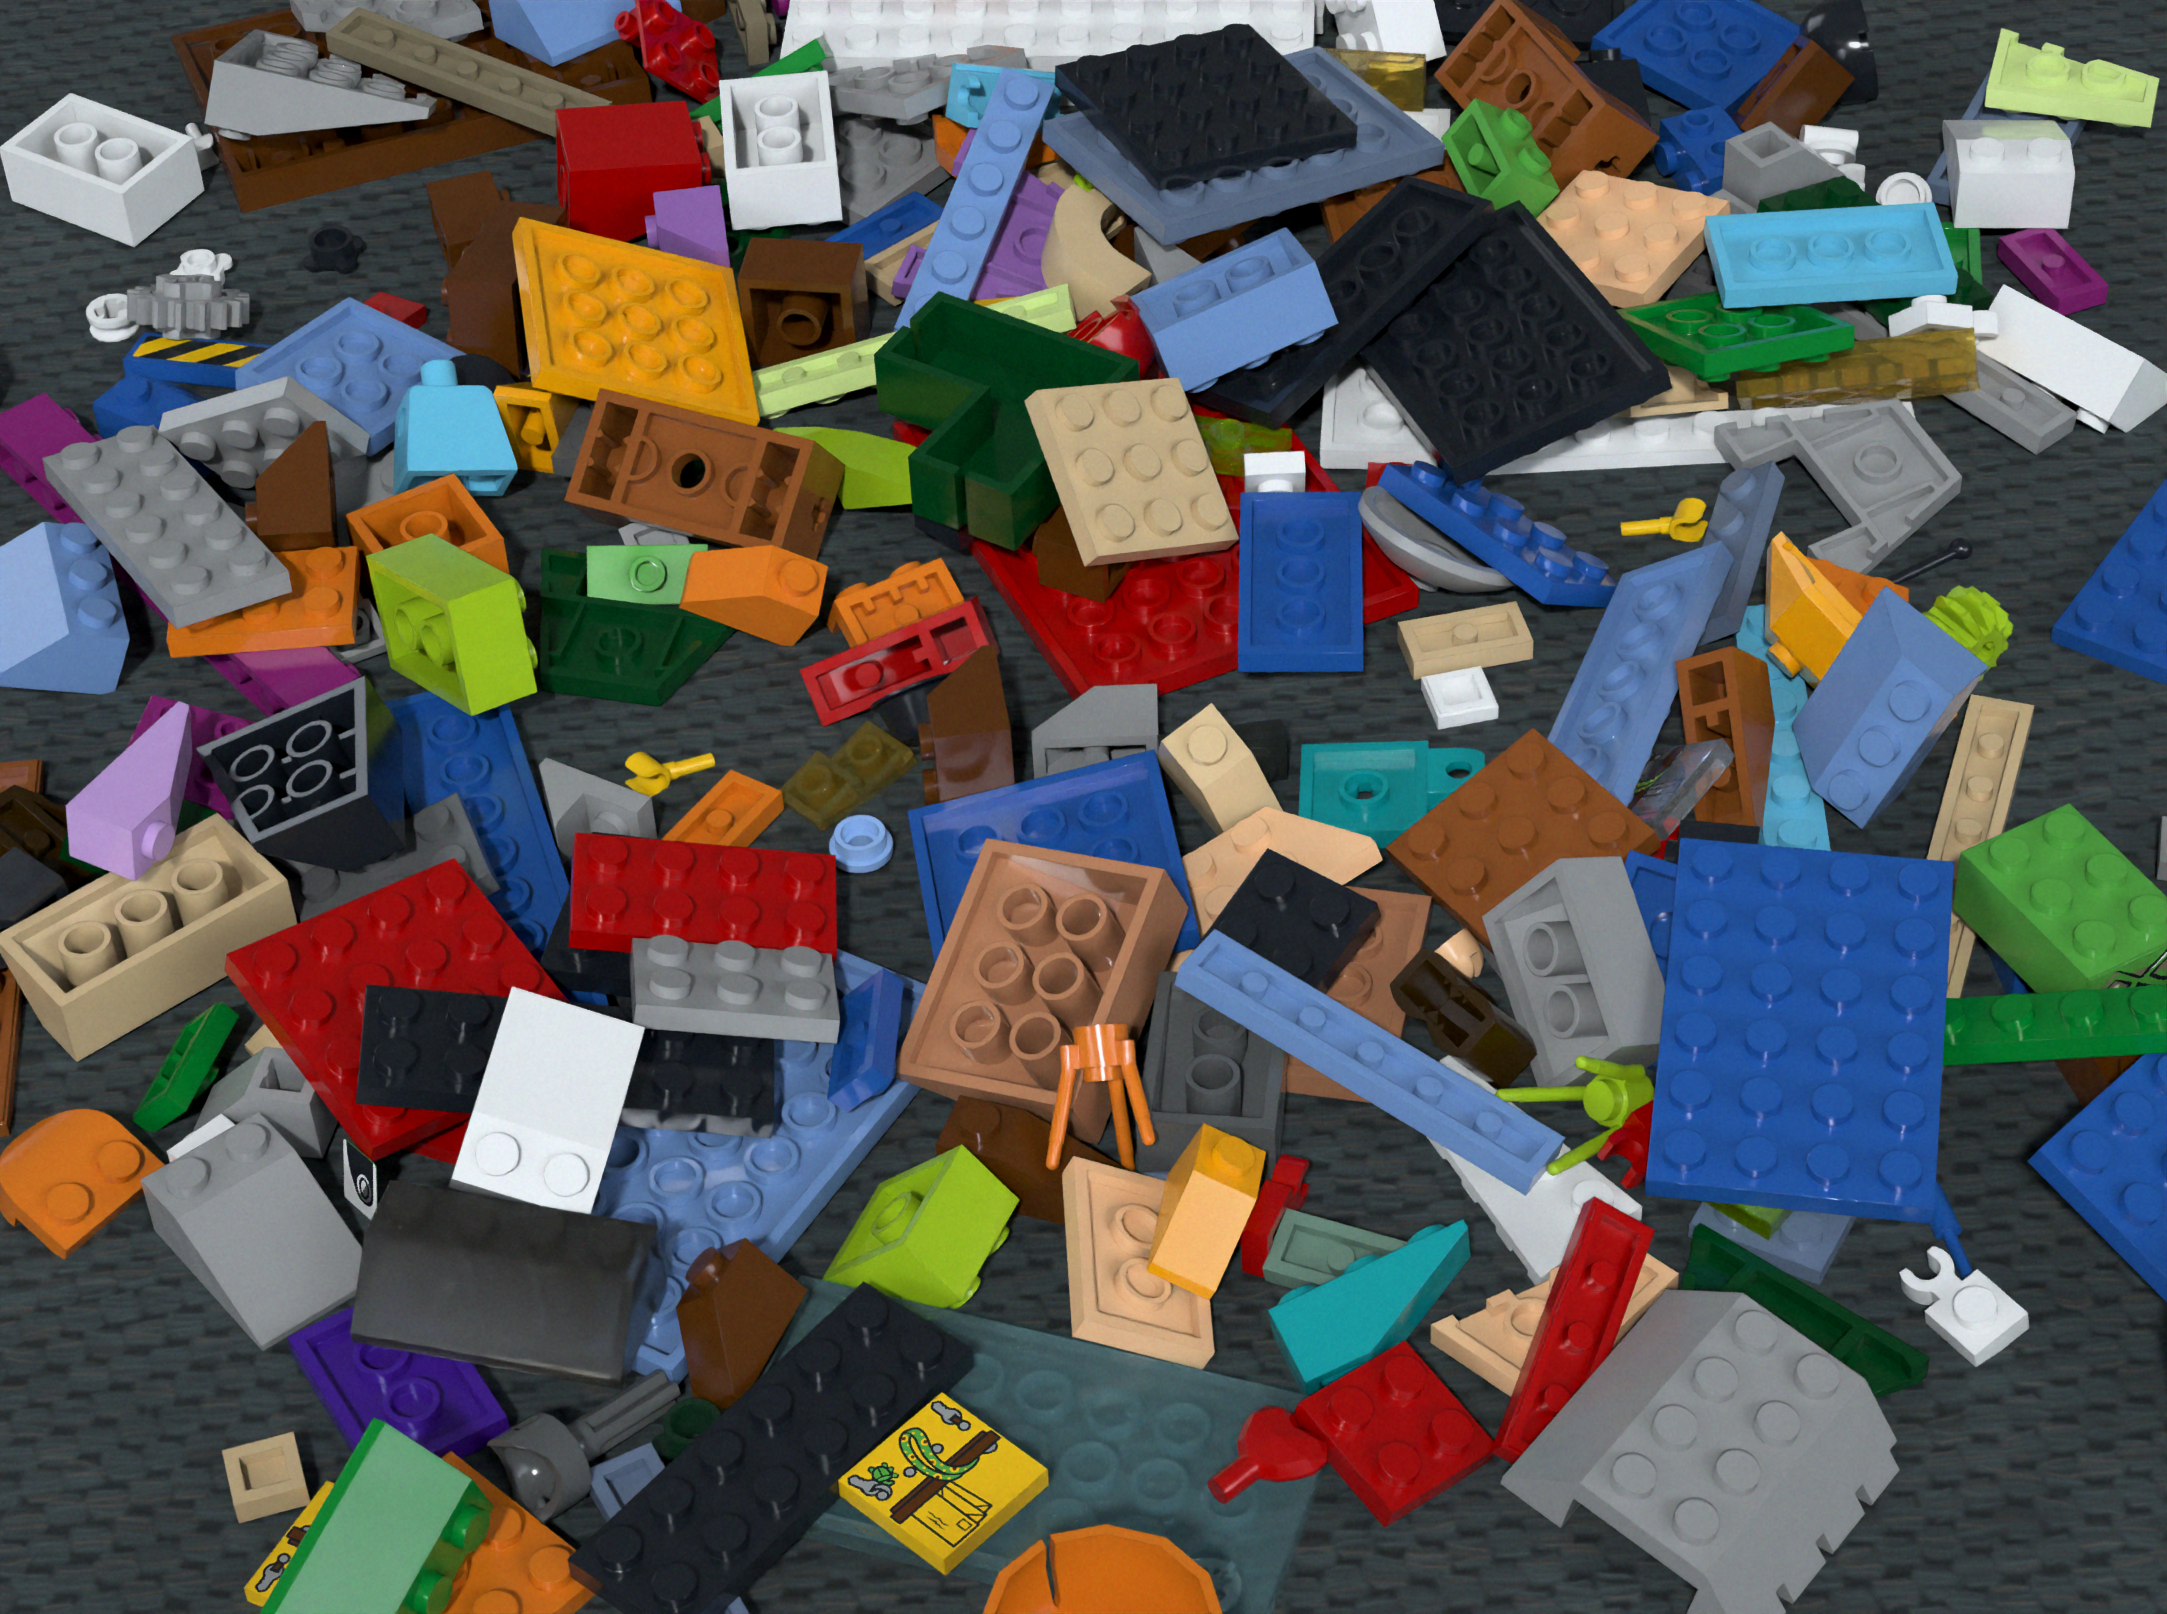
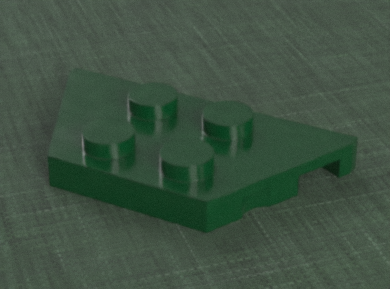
M1699 1223L1694 1228L1687 1271L1684 1273L1681 1290L1738 1292L1746 1294L1865 1378L1875 1399L1919 1384L1927 1377L1930 1357L1704 1224Z

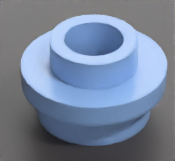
M854 815L842 820L836 826L829 842L830 855H836V866L851 873H867L883 867L893 855V839L879 819L869 815Z

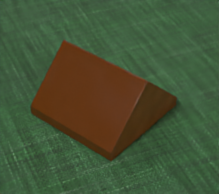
M1799 34L1731 118L1744 132L1771 121L1799 139L1802 125L1816 126L1854 81L1855 77L1812 39Z

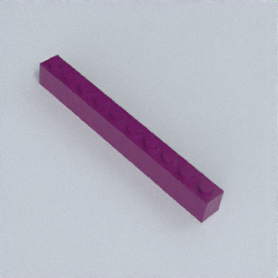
M43 392L0 414V468L59 523L78 522L85 524L46 479L42 458L60 453L63 448L70 444L79 442L93 443L103 440V438L98 434L93 436L81 426L78 418L70 408L62 409ZM109 552L114 575L168 624L169 620ZM328 646L202 656L267 718L361 678L360 673L351 663L343 664L331 653Z

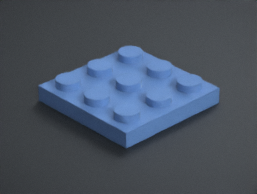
M348 297L235 370L236 390H242L290 376L367 431L370 437L366 455L371 457L395 441L397 408L408 388L422 385L420 367L432 360H450L453 357L467 354Z

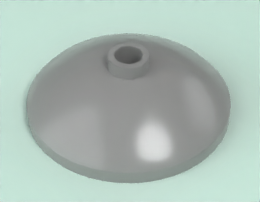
M1372 486L1364 490L1358 502V510L1364 526L1386 557L1404 569L1417 587L1431 592H1436L1439 587L1456 592L1474 593L1504 590L1516 585L1389 494L1381 486Z

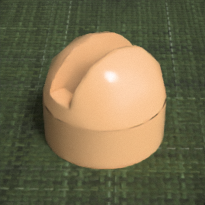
M1467 928L1459 931L1434 951L1471 979L1473 976L1478 977L1484 967V953L1478 941Z

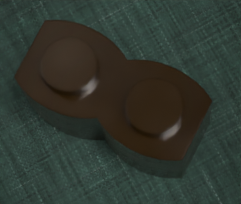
M1421 949L1390 983L1392 996L1401 1010L1425 1027L1441 1050L1492 1087L1498 1089L1507 1088L1537 1055L1534 1040L1529 1032L1498 1008L1492 996L1484 988L1434 951Z

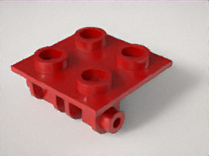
M635 0V8L630 12L622 11L618 14L614 27L618 30L619 37L622 40L630 42L638 48L641 47L644 70L704 104L720 95L719 80L721 78L717 65L715 38L713 31L704 23L694 21L674 9L665 0Z

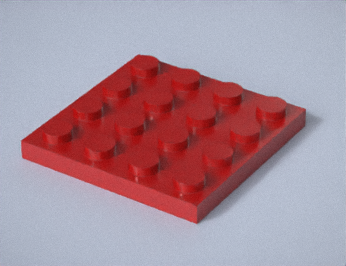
M455 858L227 953L224 969L359 1150L372 1162L470 1118L471 1114L356 1104L366 985L509 997L513 986L561 1002H569Z

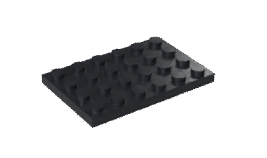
M1520 200L1495 210L1498 219L1355 355L1456 487L1471 480L1479 479L1490 471L1525 455L1536 453L1549 444L1578 431L1588 429L1597 422L1632 406L1643 404L1650 398L1672 389L1668 369Z

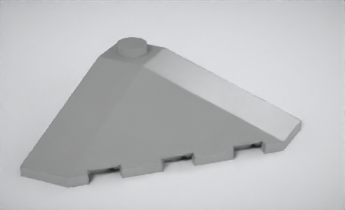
M255 29L215 59L204 124L219 127L218 134L224 137L250 140L251 134L260 136L428 119L436 110L437 99L426 94H417V99L405 98V85L382 74H373L372 79L361 78V65L337 54H330L329 59H318V45Z

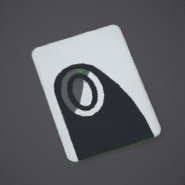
M344 1139V1197L373 1223L378 1225L377 1167L374 1162L347 1139Z

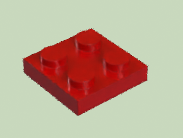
M1405 1340L1300 1401L1293 1413L1300 1429L1316 1434L1327 1443V1461L1384 1528L1457 1484L1492 1460L1495 1455L1491 1453L1494 1444L1491 1437Z

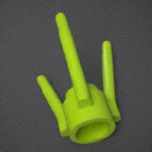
M1581 1055L1575 1059L1576 1067L1598 1074L1588 1085L1498 1089L1495 1096L1505 1102L1519 1103L1583 1101L1585 1111L1590 1118L1597 1121L1600 1125L1610 1127L1607 1131L1549 1163L1547 1172L1555 1176L1596 1155L1611 1133L1622 1129V1125L1633 1111L1654 1100V1086L1650 1078L1645 1075V1068L1642 1064L1622 1065Z

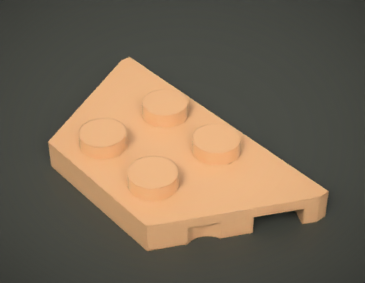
M1270 807L1262 808L1198 849L1182 857L1201 939L1267 848L1341 885L1346 884L1383 861L1376 842L1371 837ZM1195 948L1172 953L1165 971L1178 972L1179 966Z

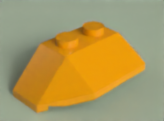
M1781 531L1772 539L1767 549L1764 638L1772 646L1766 652L1786 675L1793 678L1799 673L1815 690L1863 616Z

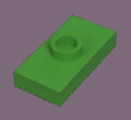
M708 544L587 546V596L665 607L679 606L689 559L694 552L708 551Z

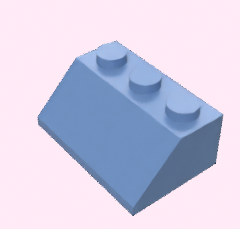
M488 0L495 37L552 67L620 39L618 30L614 27L615 19L620 12H630L636 7L635 0ZM665 0L674 9L682 12L680 0Z
M1286 227L1130 296L1140 309L1139 316L1150 338L1155 358L1164 377H1179L1184 392L1197 393L1206 390L1217 382L1219 376L1237 368L1250 369L1257 367L1269 360L1271 353L1286 346L1311 343L1324 334L1325 329L1338 324L1315 261Z
M42 522L0 546V687L99 695L116 691L130 637L108 549L86 524L78 522L67 524Z
M1887 586L1879 592L1792 723L1812 790L1861 829L1867 826L1901 794L1989 668L1988 665Z

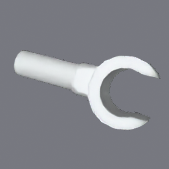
M195 123L187 124L185 131L188 136L194 139L200 171L219 164L220 160L211 147L214 144L212 134L202 135Z

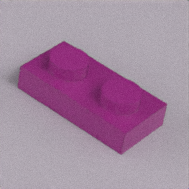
M2030 228L1999 237L1997 256L2046 307L2064 316L2106 303L2108 283L2055 229Z

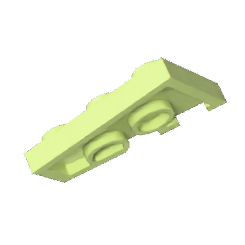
M2001 28L1987 84L1984 107L2002 109L2009 113L2029 112L2053 115L2064 120L2085 119L2109 122L2120 127L2141 126L2151 128L2160 78L2100 59L2083 64L2065 58V48L2046 42L2041 50L2018 43L2019 33Z

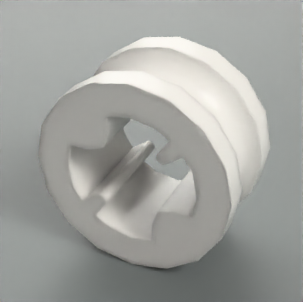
M118 293L107 294L98 297L87 306L86 316L91 324L90 332L99 341L118 342L134 335L139 329L140 325H137L136 321L127 320V295Z

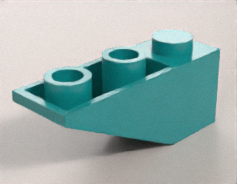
M1463 1219L1447 1227L1442 1224L1426 1227L1413 1235L1406 1246L1383 1257L1377 1254L1362 1257L1351 1263L1343 1271L1342 1276L1318 1287L1315 1285H1304L1295 1288L1285 1294L1279 1300L1277 1306L1268 1310L1273 1338L1305 1398L1400 1342L1406 1341L1471 1257L1468 1227Z

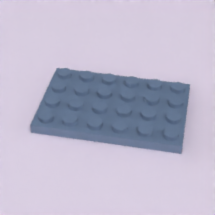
M1320 46L1282 56L1358 126L1356 146L1159 191L1081 111L1043 121L1042 135L1044 143L1163 246L1179 244L1188 238L1212 231L1227 230L1236 224L1263 216H1275L1281 211L1308 203L1322 202L1328 197L1355 189H1367L1376 183L1396 177L1414 175L1420 170L1443 164L1445 144Z

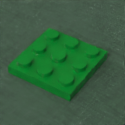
M1719 290L1616 310L1656 356L1663 359V364L1672 367H1682L1695 373L1696 379L1705 382L1725 381L1731 378V372L1746 369L1755 372L1776 371L1781 368V362L1796 359L1803 362H1822L1828 360L1832 352L1854 348L1855 325L1803 304L1757 306L1754 308H1723Z

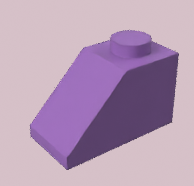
M719 185L653 192L655 215L645 216L649 248H660V251L730 268Z

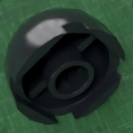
M1829 0L1821 3L1806 14L1799 27L1800 35L1812 39L1855 77L1854 81L1835 102L1837 105L1867 102V100L1876 99L1879 95L1873 49L1869 48L1866 34L1869 28L1861 0Z

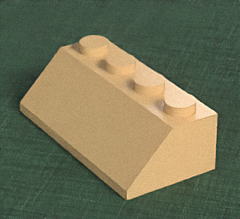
M216 813L176 835L168 855L163 860L156 861L136 882L109 872L0 933V954L42 1026L78 1062L228 976L224 971L227 953L298 923L287 879L266 858L257 853L254 847L219 813Z

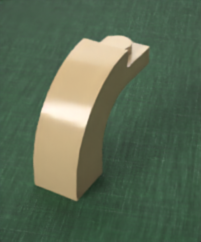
M1073 183L1063 192L1056 204L1041 254V270L1048 289L1068 284L1074 303L1076 320L1081 322L1095 310L1103 318L1117 310L1110 302V300L1117 296L1128 294L1130 297L1146 290L1152 273L1119 253L1108 242L1127 226L1129 215L1096 187L1087 192Z

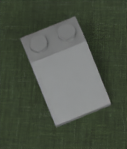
M260 1112L255 1113L140 1180L156 1233L262 1351L382 1280L380 1273L296 1150Z

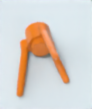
M1128 1023L1073 1027L1074 1045L1060 1046L1061 1074L1049 1135L1046 1167L1050 1170H1055L1059 1166L1077 1069H1083L1084 1083L1108 1081L1121 1166L1136 1173L1123 1080H1125L1142 1142L1147 1146L1153 1145L1155 1134L1136 1064L1135 1041L1129 1040Z

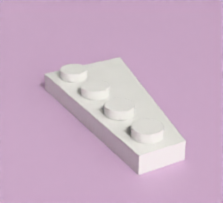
M1447 1055L1438 1061L1495 1095L1497 1091L1495 1088L1477 1077L1451 1056ZM1507 1102V1103H1509L1510 1105H1512V1106H1514L1515 1108H1517V1109H1519L1520 1111H1522L1520 1108H1518V1107H1517L1515 1104H1513L1512 1102ZM1427 1137L1442 1159H1447L1462 1180L1461 1185L1475 1203L1478 1202L1496 1226L1497 1234L1510 1251L1513 1250L1527 1268V1275L1535 1286L1549 1280L1550 1270L1561 1265L1583 1203L1594 1196L1634 1219L1641 1221L1642 1206L1586 1161L1555 1176L1550 1175L1546 1170L1525 1196ZM1563 1143L1560 1153L1556 1159L1560 1158L1563 1154L1569 1152L1571 1149Z

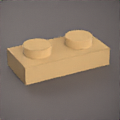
M1516 601L1398 622L1397 641L1413 680H1419L1424 676L1481 666L1486 668L1533 659V638Z

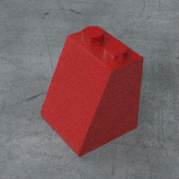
M686 101L555 109L557 199L559 206L567 207L569 229L627 242L647 233L645 216L655 215L653 192L711 185L710 159L708 152H703L700 122H691Z

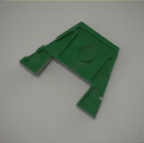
M543 548L541 552L542 582H540L542 621H540V676L543 691L660 707L737 630L680 608L586 596L587 553Z

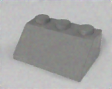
M1621 856L1559 858L1482 916L1516 1022L1529 1032L1537 1049V1055L1530 1062L1538 1087L1588 1085L1598 1074L1576 1067L1575 1059L1581 1055L1622 1065L1639 1063L1645 1069L1658 1061L1665 983Z

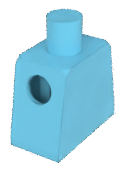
M437 359L426 362L420 367L422 385H415L407 389L396 412L393 472L394 495L454 473L471 496H503L518 469L492 391L484 385H458L455 363L450 360Z

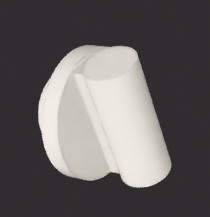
M1802 125L1799 140L1826 158L1836 168L1840 165L1856 161V149L1859 138L1857 130Z

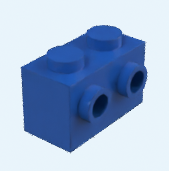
M1720 104L1703 109L1689 110L1677 116L1661 119L1659 143L1654 147V159L1657 169L1663 176L1670 175L1678 185L1679 190L1700 192L1705 196H1710L1722 189L1725 140L1742 134L1743 131Z

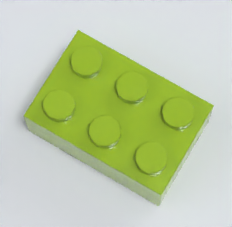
M432 533L366 556L389 663L393 670L470 716L538 692L533 672L538 665L537 654L531 640L525 633L521 614L526 609V600L520 584L514 577Z

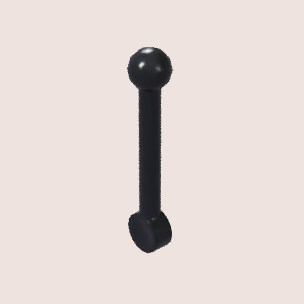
M1956 538L1950 543L1949 549L1885 579L1899 585L1951 560L1968 559L1973 552L1972 544L1965 538Z

